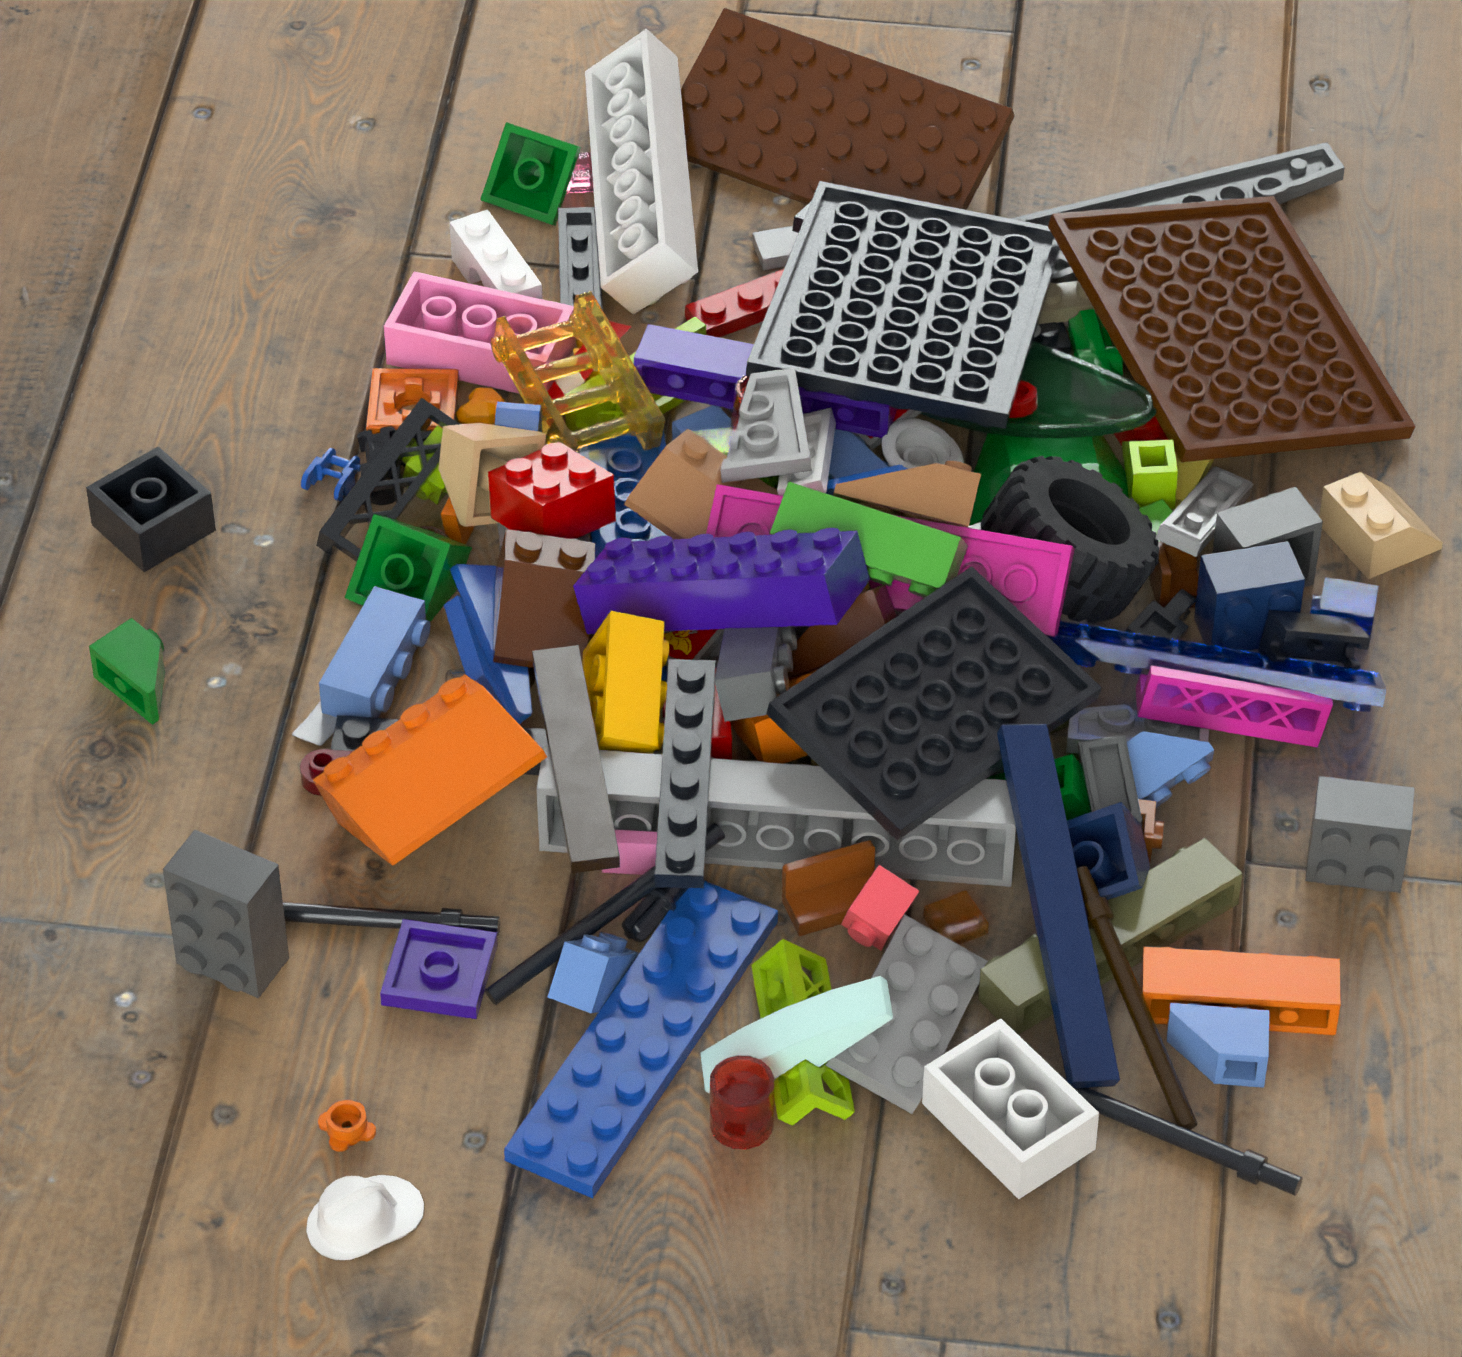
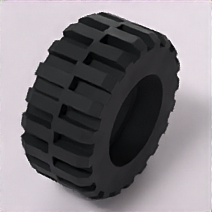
M1034 457L1021 462L1011 472L984 511L981 530L1073 546L1075 550L1062 614L1067 615L1069 620L1077 622L1087 620L1088 623H1098L1119 616L1158 564V540L1155 539L1156 532L1152 531L1151 521L1147 515H1142L1139 511L1140 506L1133 498L1129 499L1122 493V488L1114 482L1112 484L1102 478L1103 475L1093 469L1089 471L1083 468L1081 463L1073 460L1065 462L1061 457Z

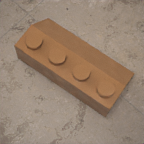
M686 429L665 446L627 497L624 505L663 533L672 537V539H690L707 532L717 484L778 495L777 489L767 485L759 478L722 483L720 469L723 459H727V456L709 444L705 438L695 434L690 429Z

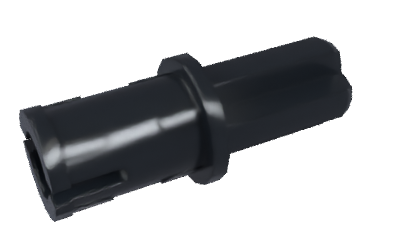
M658 887L641 900L622 922V928L625 931L624 935L638 943L643 942L664 919L668 911L676 909L675 903L689 888Z

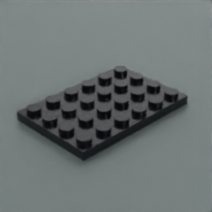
M971 566L769 702L766 714L898 841L1003 766L997 731L1001 725L1047 724L1048 733H1050L1097 700L1102 687Z

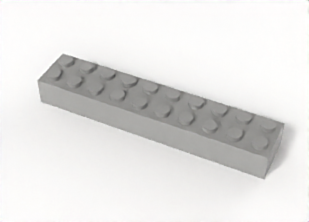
M544 746L543 750L547 758L541 761L536 788L539 851L568 853L549 748ZM599 750L614 829L657 832L662 754ZM711 758L707 827L716 823L724 832L725 839L706 852V864L782 869L785 864L870 840L875 847V870L878 865H881L902 879L1011 887L1016 826L1006 780L984 779L897 841L820 766Z

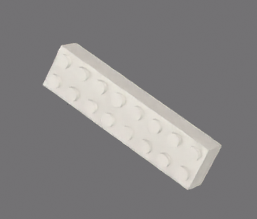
M647 29L585 71L600 283L604 291L633 315L646 306L656 303L660 297L678 285L686 283L693 275L698 273L678 57Z

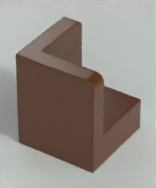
M1158 541V564L1149 578L1156 602L1165 607L1181 589H1184L1196 598L1199 577L1196 569L1198 556L1195 557Z

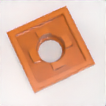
M372 368L366 431L371 430L372 434L381 433V428L390 426L397 430L412 411L402 408L408 405H416L421 398L455 420L459 385L458 370ZM432 421L427 430L433 431L438 424Z

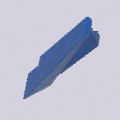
M456 564L450 568L460 596L457 595L445 603L444 608L465 675L485 687L520 724L533 713L528 667L493 662L496 566Z

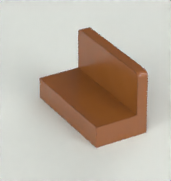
M864 841L790 862L782 867V903L799 936L841 925L848 909L875 871V847L872 841Z

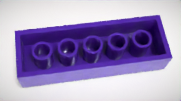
M825 528L816 533H797L795 530H783L773 535H755L753 532H741L732 537H713L711 534H700L690 539H672L670 536H659L649 541H632L630 538H618L605 545L603 551L587 567L586 571L573 585L586 632L587 634H595L610 611L664 621V631L837 625L870 581L858 531H839L837 528Z

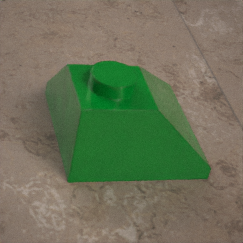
M506 122L480 200L555 226L558 219V208L562 207L581 147Z
M373 514L344 598L363 606L372 589L376 586L424 600L426 620L431 622L457 590L450 568L456 564H467L472 547L438 533Z

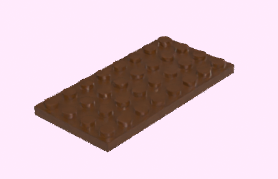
M727 8L723 9L681 88L688 162L806 205L812 201L818 183L822 181L967 210L1015 117L1013 109Z

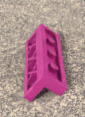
M1150 666L1148 675H1139L1135 688L1137 717L1316 748H1318L1333 706L1331 696Z

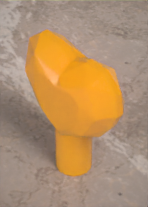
M475 388L469 394V401L460 406L456 411V417L461 424L484 423L495 425L497 401H506L493 388Z

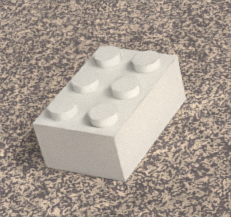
M1002 1019L997 1020L924 1066L922 1104L1018 1199L1024 1197L1096 1149L1099 1112Z

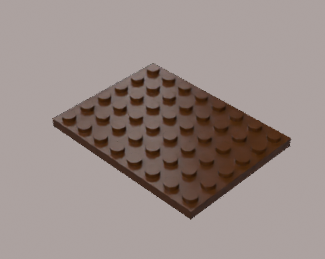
M1274 196L1053 213L1048 224L1049 230L1168 440H1173L1175 452L1181 463L1411 438L1415 424Z

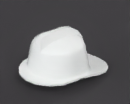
M377 1175L368 1178L345 1176L335 1180L326 1187L319 1202L314 1206L308 1217L306 1233L311 1246L322 1256L333 1260H352L398 1240L415 1230L423 1218L424 1201L419 1190L410 1182L396 1176Z

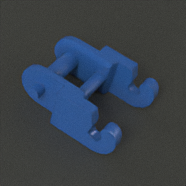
M329 448L322 455V458L316 456L302 476L301 488L309 490L310 484L315 485L318 480L322 481L325 475L340 479L334 489V499L341 501L343 495L347 496L355 485V475L357 472H360V458L353 456L351 460L336 456V450ZM336 465L344 469L340 473L331 470V467Z

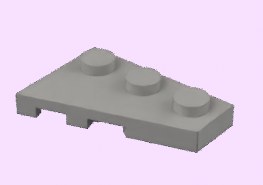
M795 368L750 374L739 409L740 418L736 430L732 431L729 440V453L727 459H723L720 469L722 483L812 471Z

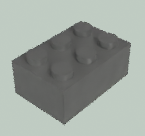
M194 830L163 868L176 963L193 974L200 973L217 980L230 990L242 991L259 998L289 959L279 865Z

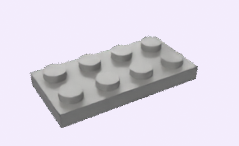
M904 915L871 978L881 976L887 980L893 1019L827 1061L825 1066L913 1114L923 1095L924 1066L944 1054L980 982V969L988 961Z

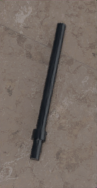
M716 823L707 827L706 852L725 839L724 832ZM655 866L486 988L485 993L494 1005L499 1004L558 961L565 941L583 939L584 934H595L658 888L655 887Z
M283 902L284 917L287 922L400 929L402 920L407 919L497 932V936L500 932V916L463 914L462 909L442 908L440 913Z
M1074 1088L1099 1114L1237 1171V1177L1255 1185L1261 1181L1296 1196L1301 1187L1303 1177L1268 1163V1157L1250 1149L1246 1150L1245 1153L1091 1088Z

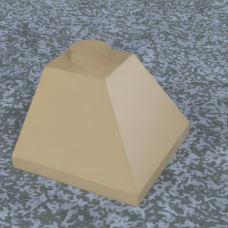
M484 423L443 426L438 469L460 525L468 527L498 523L491 518L488 471L505 465L511 459L521 458L540 450L545 446L546 434L538 431Z

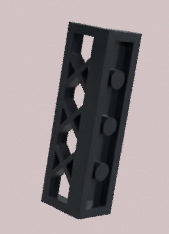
M421 398L321 528L316 546L330 556L337 548L357 562L361 549L345 539V536L356 523L368 522V526H370L373 514L397 520L439 465L441 443L423 445L422 435L431 425L432 421L442 428L448 425H459V423ZM416 441L417 446L411 447V445ZM434 453L430 460L427 462L425 454ZM419 455L421 472L418 476L398 479L397 468L402 463L403 457ZM400 487H408L405 493L401 496ZM393 489L396 505L392 510L373 512L371 502L380 490Z

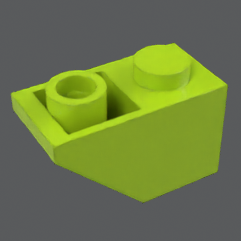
M1173 440L1122 441L1129 499L1133 498L1140 507L1163 499L1171 509H1175L1178 469Z

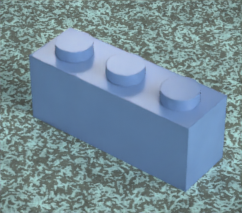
M374 586L319 682L322 713L334 717L339 715L378 718L381 711L387 712L393 701L395 686L399 679H405L408 676L414 652L418 646L423 647L430 633V621L426 620L424 600Z

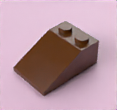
M505 530L496 566L493 662L534 668L532 651L579 645L581 660L583 659V651L588 645L589 634H587L573 585L595 560V543L532 532Z

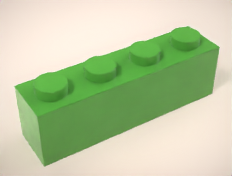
M789 481L770 532L771 535L783 530H795L797 533H816L825 528H837L839 531H858L870 580L887 586L892 585L893 579L909 584L908 591L923 598L958 575L968 547L959 536Z

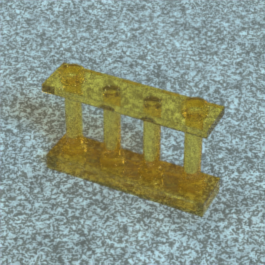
M592 291L575 296L573 314L569 316V320L515 335L505 316L497 318L495 335L491 338L490 342L493 356L498 363L502 362L525 404L541 405L542 433L546 434L545 445L560 442L577 452L578 448L629 433L631 436L637 437L644 451L660 446L665 418ZM573 336L577 340L581 339L587 352L537 367H533L525 353L526 350ZM591 368L596 372L599 371L605 381L603 385L553 400L543 385L544 382ZM610 400L613 404L617 403L624 414L623 417L574 432L569 431L561 415Z

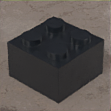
M159 446L86 487L92 526L143 572L148 571L216 531L211 492Z

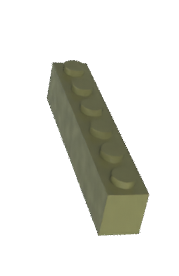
M1206 838L1190 847L1180 848L1170 859L1153 869L1149 868L1142 889L1108 900L1114 914V919L1111 922L1131 968L1142 962L1144 947H1167L1239 904L1243 873ZM1089 929L1100 984L1103 985L1114 977L1094 930ZM1037 934L1028 937L1021 946L1004 956L992 958L980 969L978 1000L998 1020L1002 1019L1018 1035L1053 1015Z

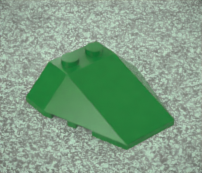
M1084 404L1038 405L1032 414L1025 417L1009 418L1006 429L999 427L989 428L974 472L981 474L969 526L982 521L984 511L1014 468L1021 462L1039 456L1044 458L1056 456L1061 457L1065 462L1073 460L1081 463L1083 468L1089 471L1093 469L1102 474V478L1112 484L1114 482L1123 489L1122 493L1129 498L1125 470Z

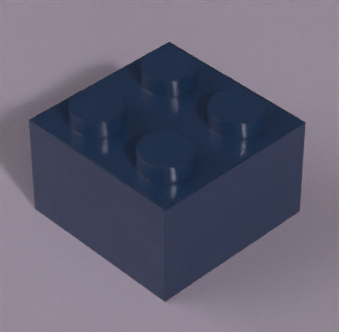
M1288 541L1201 555L1194 620L1209 657L1259 649L1269 610L1301 612L1305 578Z

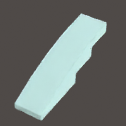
M878 976L800 1001L737 1030L702 1051L700 1054L705 1091L719 1099L754 1075L770 1083L805 1059L820 1067L893 1019L887 980Z

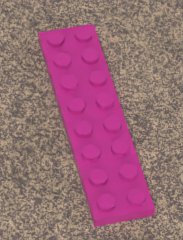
M717 484L706 534H711L713 537H732L741 532H753L755 535H771L770 532L783 496ZM897 516L961 537L968 547L958 575L972 566L1048 638H1057L1075 550L1073 546ZM893 579L891 586L886 585L896 611L904 612L924 599L908 591L909 584ZM872 580L869 581L871 588L882 585Z

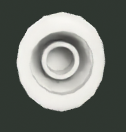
M916 418L897 420L891 424L888 434L882 437V451L889 466L900 464L910 469L933 463L945 465L946 461L964 463L962 451L953 438L943 429L928 421Z

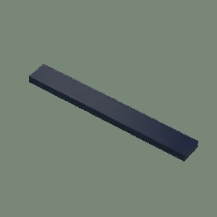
M1047 724L1001 725L997 731V737L1066 1080L1073 1088L1112 1087L1120 1081Z

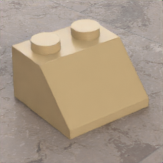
M1361 471L1323 487L1319 515L1323 521L1322 529L1367 579L1442 549L1443 542L1393 488Z

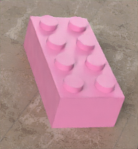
M413 272L384 325L386 363L406 369H457L460 381L543 399L557 376L563 370L576 345L574 306Z

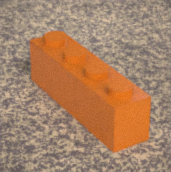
M1144 947L1140 990L1155 1024L1168 1025L1170 1003H1197L1206 1006L1247 1007L1257 1010H1269V1031L1336 1035L1341 1006L1340 959L1321 958L1318 956L1272 955L1269 953L1224 952L1221 950L1207 951L1175 949L1172 947Z

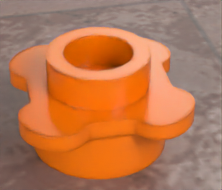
M338 1101L327 1112L321 1114L318 1119V1126L321 1130L327 1132L330 1137L329 1146L334 1151H346L349 1146L355 1145L359 1141H370L376 1135L375 1125L366 1119L365 1107L356 1101Z

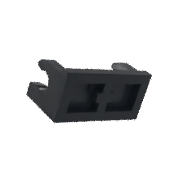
M1269 610L1258 652L1261 655H1266L1272 662L1283 663L1285 662V657L1339 662L1347 669L1358 670L1361 665L1354 657V649L1356 647L1368 650L1371 638L1353 618Z

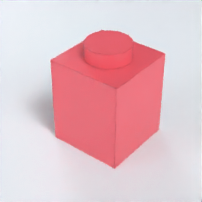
M878 865L848 909L841 925L848 929V934L859 944L866 947L873 945L882 951L901 919L912 906L919 890L881 865Z

